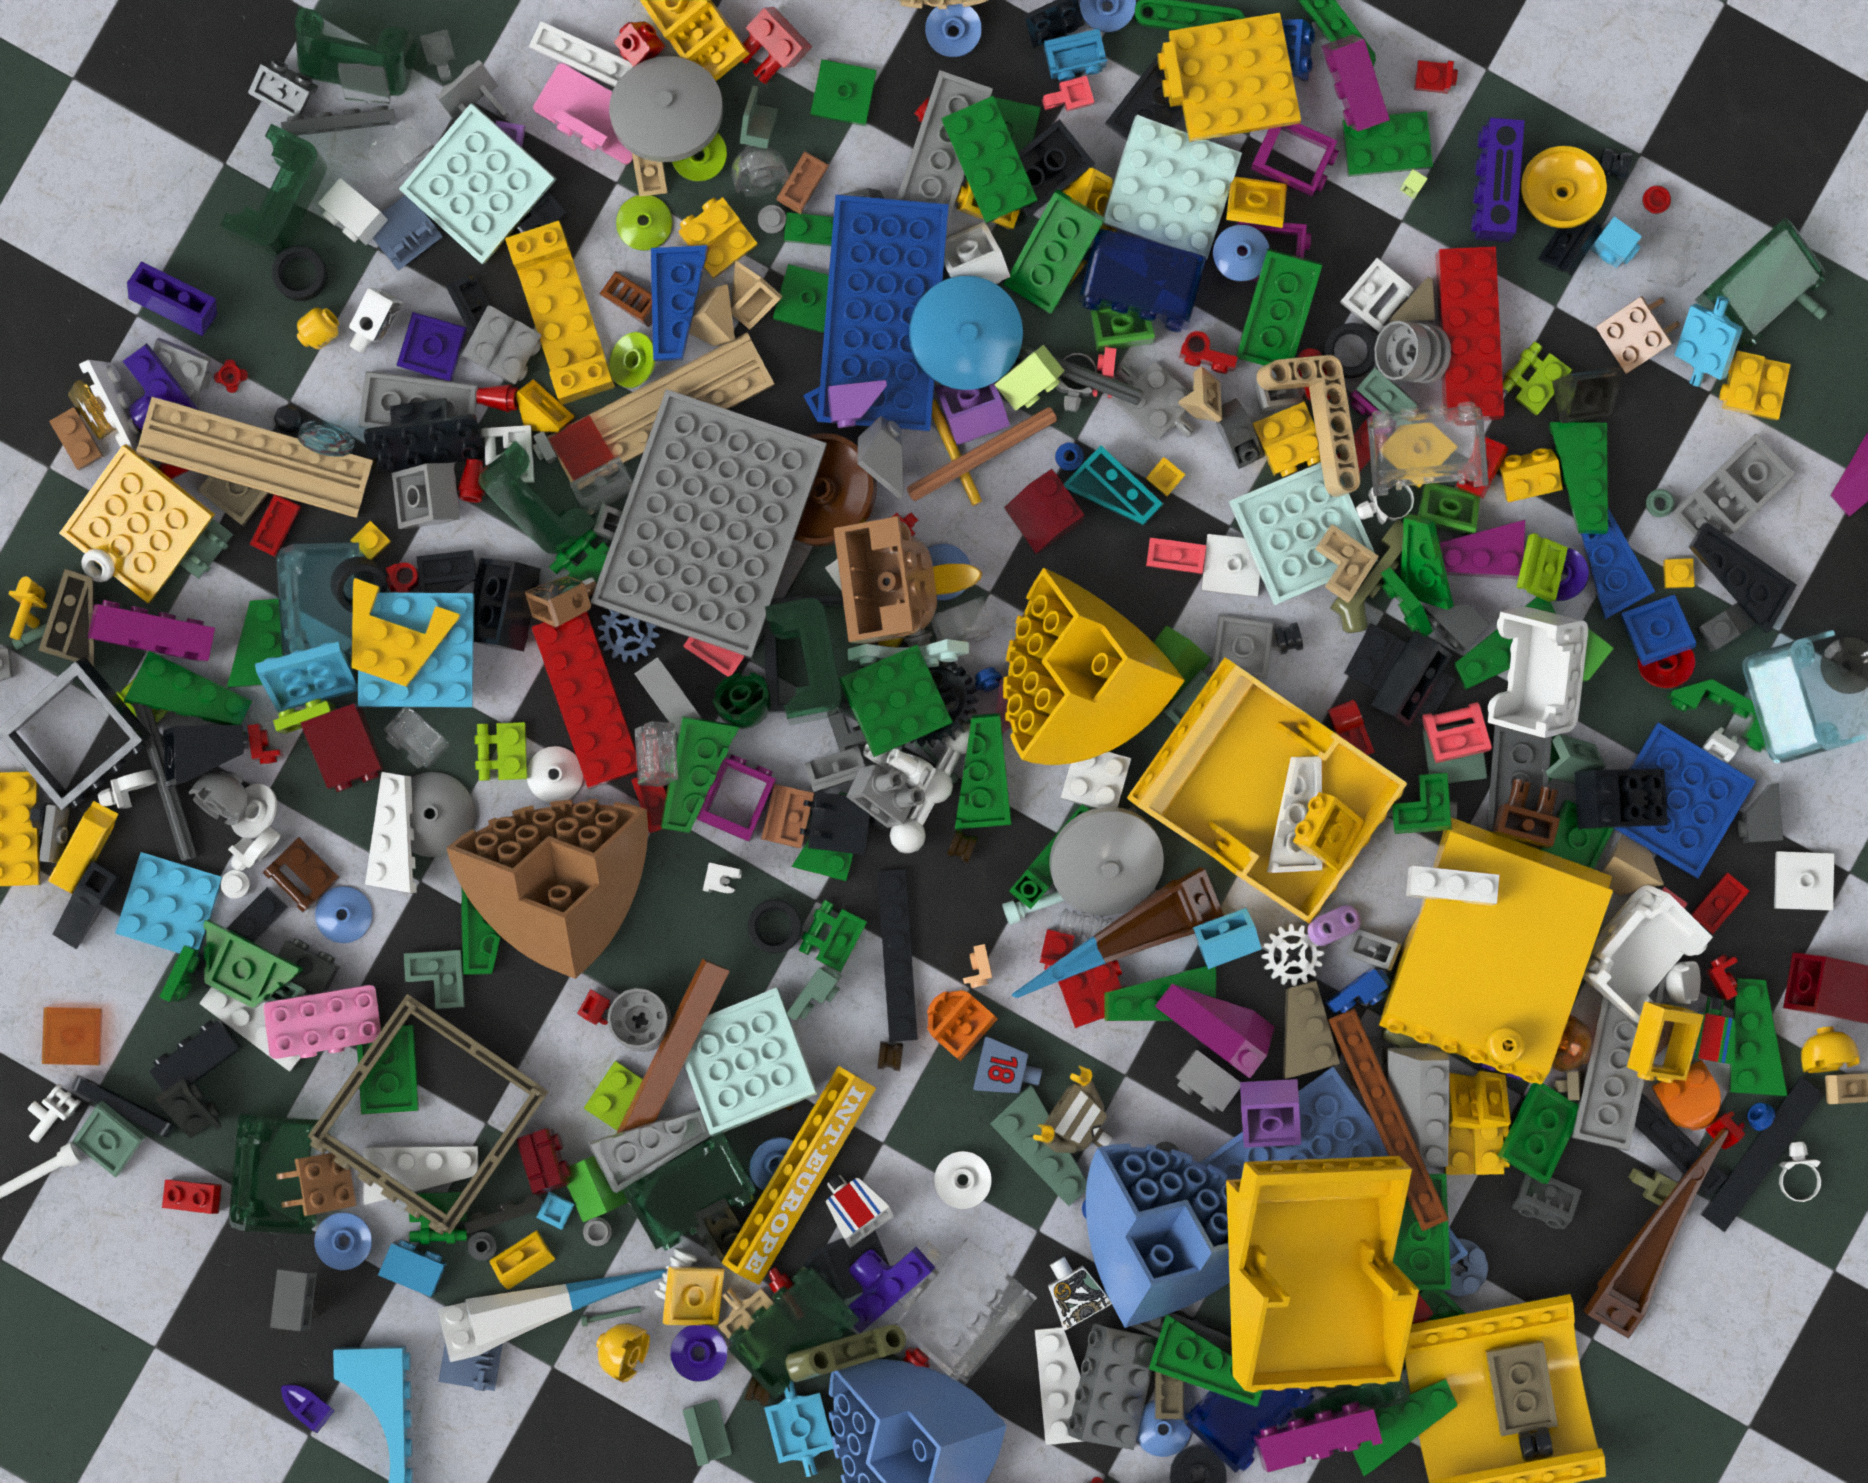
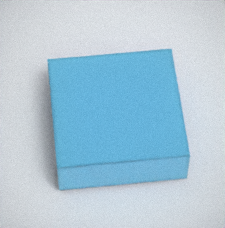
M548 1192L536 1218L563 1230L575 1203L557 1194Z

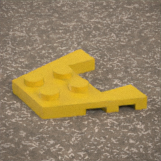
M354 578L352 668L408 687L429 660L434 650L459 621L461 615L435 606L426 634L371 616L380 587Z

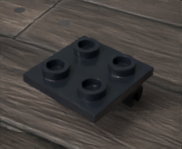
M1055 0L1024 15L1030 43L1033 48L1044 45V41L1052 40L1065 33H1072L1084 25L1078 0Z
M815 791L814 801L804 800L803 806L813 808L811 830L800 828V834L809 836L808 848L865 855L870 814L847 798V795Z

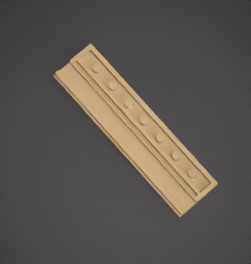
M745 333L737 337L735 341L714 349L564 427L560 431L547 436L573 488L577 489L643 454L666 389L729 410L775 386L749 334Z
M151 397L136 450L137 455L355 518L358 516L373 460L342 451L332 450L331 452L326 450L325 454H323L320 450H312L305 445L304 440L155 397Z

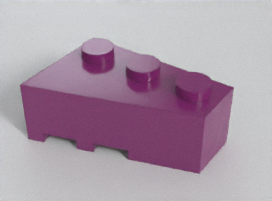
M1352 34L1322 45L1328 69L1335 81V92L1338 99L1342 100L1345 108L1342 112L1347 126H1351L1356 131H1361L1390 120L1365 40Z
M1525 520L1439 543L1446 574L1451 576L1518 579L1524 556Z

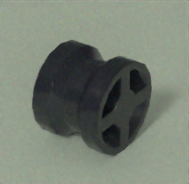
M1297 622L1291 623L1286 628L1281 626L1274 627L1281 655L1287 654L1291 649L1303 650V641Z

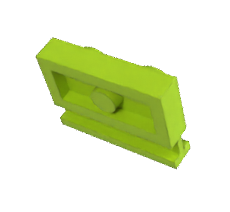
M1536 533L1528 535L1516 588L1527 590V593L1548 602L1555 601L1568 548L1547 538H1541Z

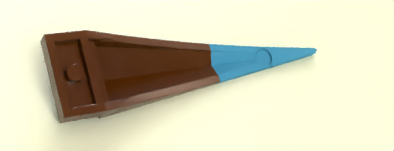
M1199 867L1178 880H1172L1016 990L1011 996L1014 998L1022 997L1105 963L1195 934L1193 927L1223 917V911L1206 870Z

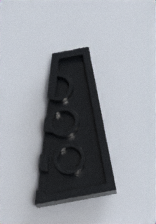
M1703 523L1690 543L1689 548L1765 633L1770 632L1797 584L1709 523Z

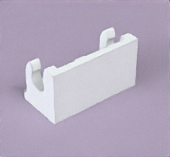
M709 863L703 891L712 893V890L722 893L735 892V889L723 885L730 883V880L725 877L741 878L742 870Z

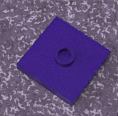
M412 312L396 366L452 382L468 330L467 327Z

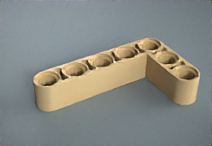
M1325 355L1279 359L1262 366L1257 372V382L1265 390L1309 387L1326 491L1333 497H1340L1355 491L1360 485V474L1343 368L1340 360L1335 356ZM1322 366L1325 367L1327 375L1324 374ZM1297 368L1301 371L1302 378L1298 375ZM1272 370L1276 373L1277 380L1273 378ZM1327 394L1331 397V403L1327 399ZM1331 421L1335 424L1336 431L1333 430ZM1336 449L1340 453V459L1336 455ZM1340 477L1344 480L1345 487L1342 486Z

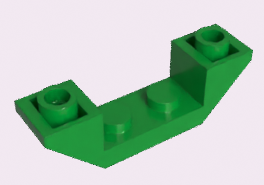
M1710 679L1668 692L1666 697L1672 700L1671 705L1683 712H1686L1687 709H1696L1704 693L1708 694L1706 698L1717 705L1722 706L1723 703L1733 708L1731 712L1743 719H1747L1748 716L1751 717L1741 737L1747 741V747L1759 753L1762 750L1769 751L1773 748L1774 743L1763 707L1717 681Z
M1082 804L1066 824L1078 815L1089 811V809ZM1057 835L1009 890L1011 894L1030 910L1053 883L1049 860Z

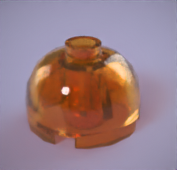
M1571 1014L1569 1015L1551 1066L1552 1069L1560 1072H1570L1588 1063L1593 1045L1592 1034L1587 1025Z

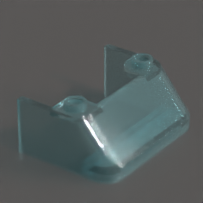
M1833 630L1750 654L1743 661L1744 676L1769 757L1778 764L1866 740L1865 734L1842 740L1838 728L1833 723L1822 722L1816 724L1800 669L1810 666L1815 659L1812 643L1834 636Z

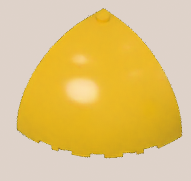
M1043 568L1026 596L1029 602L1023 616H1017L1015 640L1009 641L1006 661L1010 662L1008 676L1003 679V698L1008 699L1005 718L1006 721L1011 723L1013 733L1010 737L1022 760L1043 765L1076 763L1111 751L1137 735L1160 714L1185 680L1165 654L1123 615L1081 586L1055 572Z

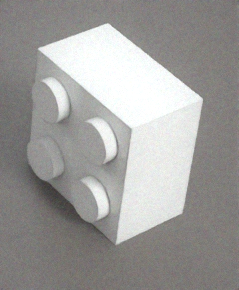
M1106 752L1085 761L1071 763L1060 799L1080 805L1083 804L1094 809L1118 807L1131 758Z

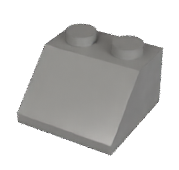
M428 463L392 473L398 529L438 525L460 519L453 463Z

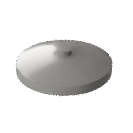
M664 56L643 61L632 67L620 78L610 98L609 114L614 133L626 149L650 161L673 162L695 155L712 141L722 122L723 102L715 79L706 69L688 59Z
M1101 807L1086 811L1065 825L1053 843L1049 866L1051 877L1058 893L1069 905L1087 914L1108 916L1123 913L1134 908L1152 893L1162 874L1164 855L1161 842L1155 830L1142 816L1124 808Z

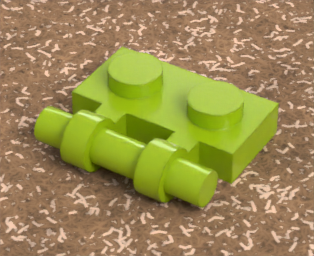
M1533 341L1528 349L1525 348L1519 355L1521 359L1514 368L1509 369L1504 375L1503 390L1509 393L1514 385L1518 387L1521 391L1515 397V400L1537 416L1572 369L1551 353L1547 355L1544 361H1541L1537 355L1543 347ZM1530 365L1536 371L1527 382L1522 378V375Z
M496 723L497 735L488 734V724H477V735L474 736L475 745H478V761H475V767L479 771V781H490V770L498 769L499 781L526 780V723ZM489 744H497L498 760H489Z

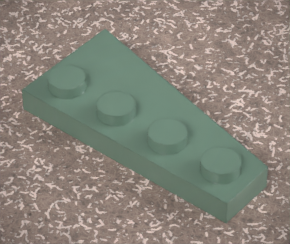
M1030 1085L990 1124L1052 1190L1070 1206L1086 1191L1087 1182L1070 1153H1056L1043 1142L1033 1139L1034 1134L1041 1136L1042 1133L1039 1131L1041 1128L1038 1127V1124H1044L1049 1115L1034 1088Z

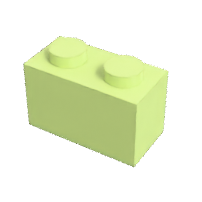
M1042 345L1006 373L994 385L1016 411L1023 405L1026 408L1032 406L1040 399L1038 393L1043 389L1048 393L1060 383L1058 377L1065 370L1048 349Z

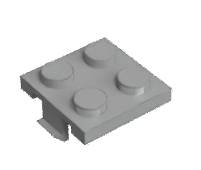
M159 337L155 341L154 353L194 404L198 406L200 392L204 388L209 389L212 374L207 370L211 358Z

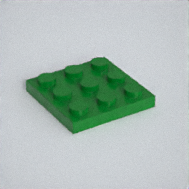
M918 645L839 679L874 758L953 723Z

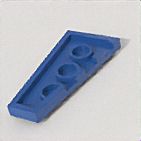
M707 245L651 248L653 359L655 361L683 360L708 252Z
M1608 508L1607 534H1581L1604 619L1655 592Z

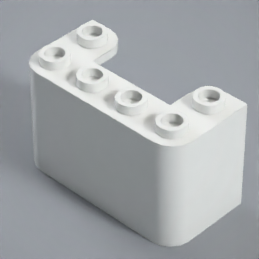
M1525 606L1500 611L1497 621L1499 634L1503 638H1513L1510 647L1511 662L1507 675L1508 689L1506 692L1496 694L1488 704V723L1543 738L1570 732L1576 726L1579 716L1588 638L1587 623L1583 620Z

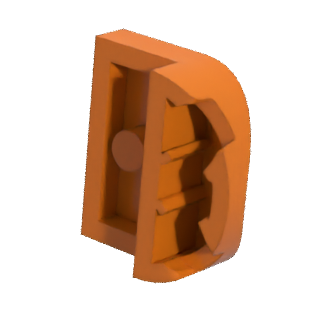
M963 990L942 992L933 999L927 1009V1029L929 1033L960 1062L998 1020L978 1000Z
M1703 1060L1690 1066L1686 1081L1674 1079L1673 1083L1661 1081L1652 1086L1654 1094L1667 1113V1118L1677 1127L1688 1128L1692 1131L1701 1130L1711 1125L1717 1118L1721 1106L1720 1090Z

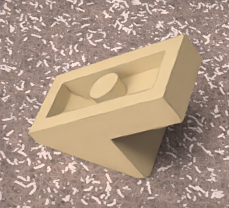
M632 153L639 196L667 193L664 163L650 161Z
M1201 366L1193 372L1194 391L1182 398L1178 404L1197 419L1219 422L1222 420L1220 381Z
M1868 1074L1825 1076L1826 1102L1828 1104L1868 1102Z

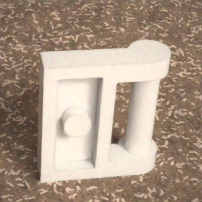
M1376 258L1340 303L1361 319L1372 331L1380 334L1386 321L1406 297L1409 298L1415 290ZM1393 284L1397 287L1398 291L1378 315L1373 317L1368 312Z
M531 425L482 428L481 438H484L486 467L484 485L497 486L535 483ZM497 437H503L505 475H497L495 442Z

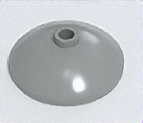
M438 772L418 774L411 778L413 813L409 816L410 827L414 829V840H411V852L426 857L447 855V847L474 827L475 806L473 799L466 787L454 777ZM430 808L435 811L433 819H427L425 816L426 811Z

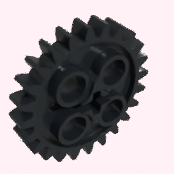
M939 661V666L928 667L934 682L943 679L937 689L945 707L952 701H956V704L952 709L947 710L953 723L918 738L917 743L920 747L924 746L926 740L932 748H934L936 740H939L944 746L948 736L955 741L956 736L954 732L958 730L961 733H965L962 727L963 723L971 724L968 714L977 713L975 708L971 706V704L978 702L976 696L972 695L977 691L976 687L971 684L973 679L969 674L965 675L966 671L962 666L957 668L958 665L955 661L950 662L948 665L947 662Z

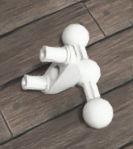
M963 723L962 727L965 733H961L958 730L954 732L956 736L955 741L949 736L946 737L947 747L935 768L924 759L903 753L896 748L874 758L868 744L864 747L863 756L887 769L888 773L899 771V774H903L905 784L909 788L920 787V790L923 789L925 792L924 803L913 807L904 824L891 828V843L899 852L905 854L918 851L924 845L926 834L923 824L934 804L945 801L951 795L953 784L950 775L961 754H966L971 724Z

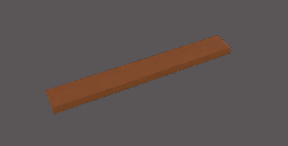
M702 959L617 1133L656 1121L729 973L727 968Z
M1355 1008L1328 1019L1388 1156H1400L1412 1168L1406 1197L1421 1230H1427L1449 1220Z

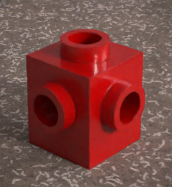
M646 21L628 22L620 29V35L614 41L620 50L621 56L629 61L633 67L643 61L656 58L666 47L656 35L654 27Z

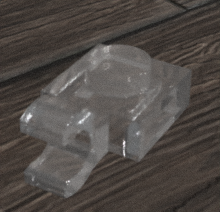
M445 29L420 36L427 64H436L441 82L451 80L452 75L448 60L455 59V54L448 30Z

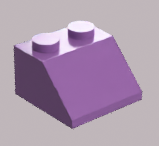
M886 380L829 386L827 391L831 423H837L838 428L855 426L856 421L862 418L887 386Z
M995 383L973 390H958L944 385L935 387L947 423L957 445L970 442L975 438L1010 426L1002 399L994 385Z
M1298 1080L1240 1082L1244 1148L1301 1145Z

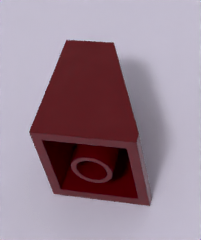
M1050 469L1028 484L1004 507L1035 554L1081 524L1085 516L1053 469Z
M353 703L301 722L302 729L327 789H336L337 793L352 788V782L360 779L363 780V783L379 778L378 773L384 771L363 708L358 707L357 704Z
M1793 952L1783 1008L1868 1024V965L1827 956Z

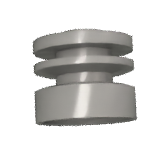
M1394 321L1386 325L1377 337L1374 348L1375 362L1378 370L1388 379L1425 384L1432 383L1441 378L1449 366L1451 344L1447 334L1441 327L1433 324Z
M635 988L624 991L614 999L609 1008L607 1021L610 1032L618 1042L633 1051L647 1052L655 1050L660 1046L672 1021L670 1009L659 996L649 990ZM643 1014H645L648 1024L647 1026L642 1025L638 1029L639 1025L635 1020L636 1018H642Z

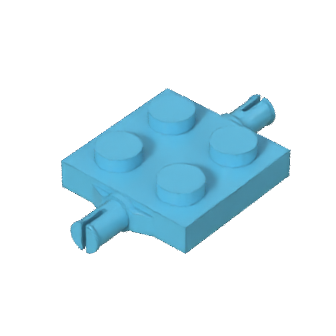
M1725 296L1717 297L1714 310L1707 309L1697 303L1690 306L1674 356L1689 363L1694 368L1691 380L1689 381L1693 386H1701L1705 373L1719 380L1727 377L1743 327L1731 322L1724 314L1729 299L1725 298Z
M788 1379L790 1391L787 1381L781 1382L786 1398L779 1403L766 1406L764 1409L778 1462L802 1460L806 1477L811 1476L809 1465L812 1475L818 1474L813 1457L820 1452L834 1449L832 1435L820 1392L806 1396L797 1395L793 1380Z

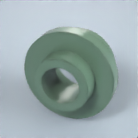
M1654 490L1646 499V508L1655 517H1665L1674 509V498L1667 490ZM1656 499L1664 501L1665 505L1662 509L1655 506Z

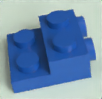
M1368 969L1324 1004L1330 1012L1339 1011L1340 1013L1346 1012L1356 1004L1354 998L1360 1004L1368 1003L1369 1005H1374L1386 996L1384 990L1392 982L1382 970Z

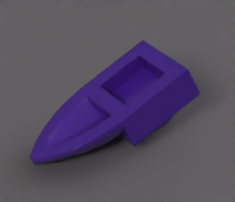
M283 1385L281 1387L282 1397L289 1411L315 1433L321 1430L335 1412L333 1408L316 1394L296 1385Z

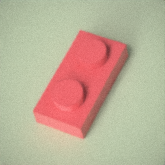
M1150 538L1146 567L1202 574L1206 545Z

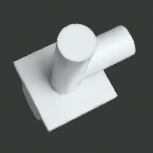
M60 1084L41 1102L49 1108V1111L36 1101L28 1107V1110L41 1120L29 1135L30 1139L36 1143L41 1140L58 1117L63 1121L75 1113V1110L81 1103L79 1099L75 1101L69 1091L67 1093L64 1092Z

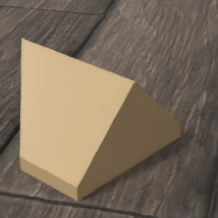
M735 260L731 313L750 330L782 298V295L760 276Z
M721 285L707 290L696 300L689 334L713 346H720L735 341L728 285Z
M1622 834L1601 872L1612 876L1609 889L1621 896L1636 892L1645 885L1652 887L1664 885L1650 850Z

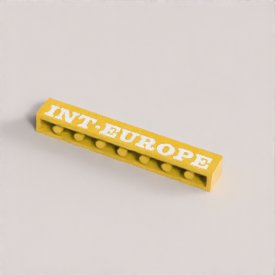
M838 1065L721 1263L737 1275L758 1285L761 1284L875 1092L876 1087Z

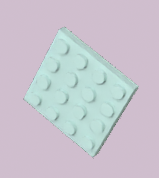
M471 103L399 190L481 264H485L505 241V238L511 234L556 181V178L477 106Z
M1139 115L1135 116L1102 216L1106 218L1103 224L1196 258L1207 260L1230 191V184L1234 179L1242 153L1208 140L1189 142L1188 133Z
M1321 463L1229 501L1274 606L1327 584L1338 565L1316 551L1315 548L1332 524L1375 553L1349 493L1340 497H1333L1326 491ZM1340 477V482L1345 487L1343 479Z
M777 987L708 1015L684 1062L706 1126L712 1137L818 1094L790 1017L786 1015L787 1009L780 990Z

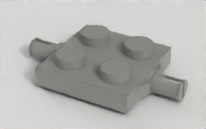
M1155 361L1145 372L1137 376L1125 365L1116 373L1130 386L1143 391V397L1139 405H1134L1121 399L1116 404L1155 440L1159 441L1167 431L1174 427L1178 428L1187 438L1195 431V428L1183 419L1186 410L1178 404L1190 392Z

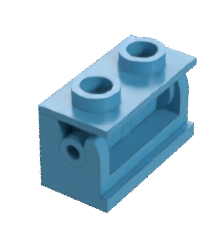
M1100 29L1044 41V50L1051 79L1058 78L1059 82L1075 78V74L1086 72V75H1094L1102 72V68L1107 65Z
M400 1239L399 1243H391L378 1276L432 1297L444 1272L443 1268L447 1265V1263L441 1261L443 1256L429 1250L425 1254L416 1251L415 1244Z

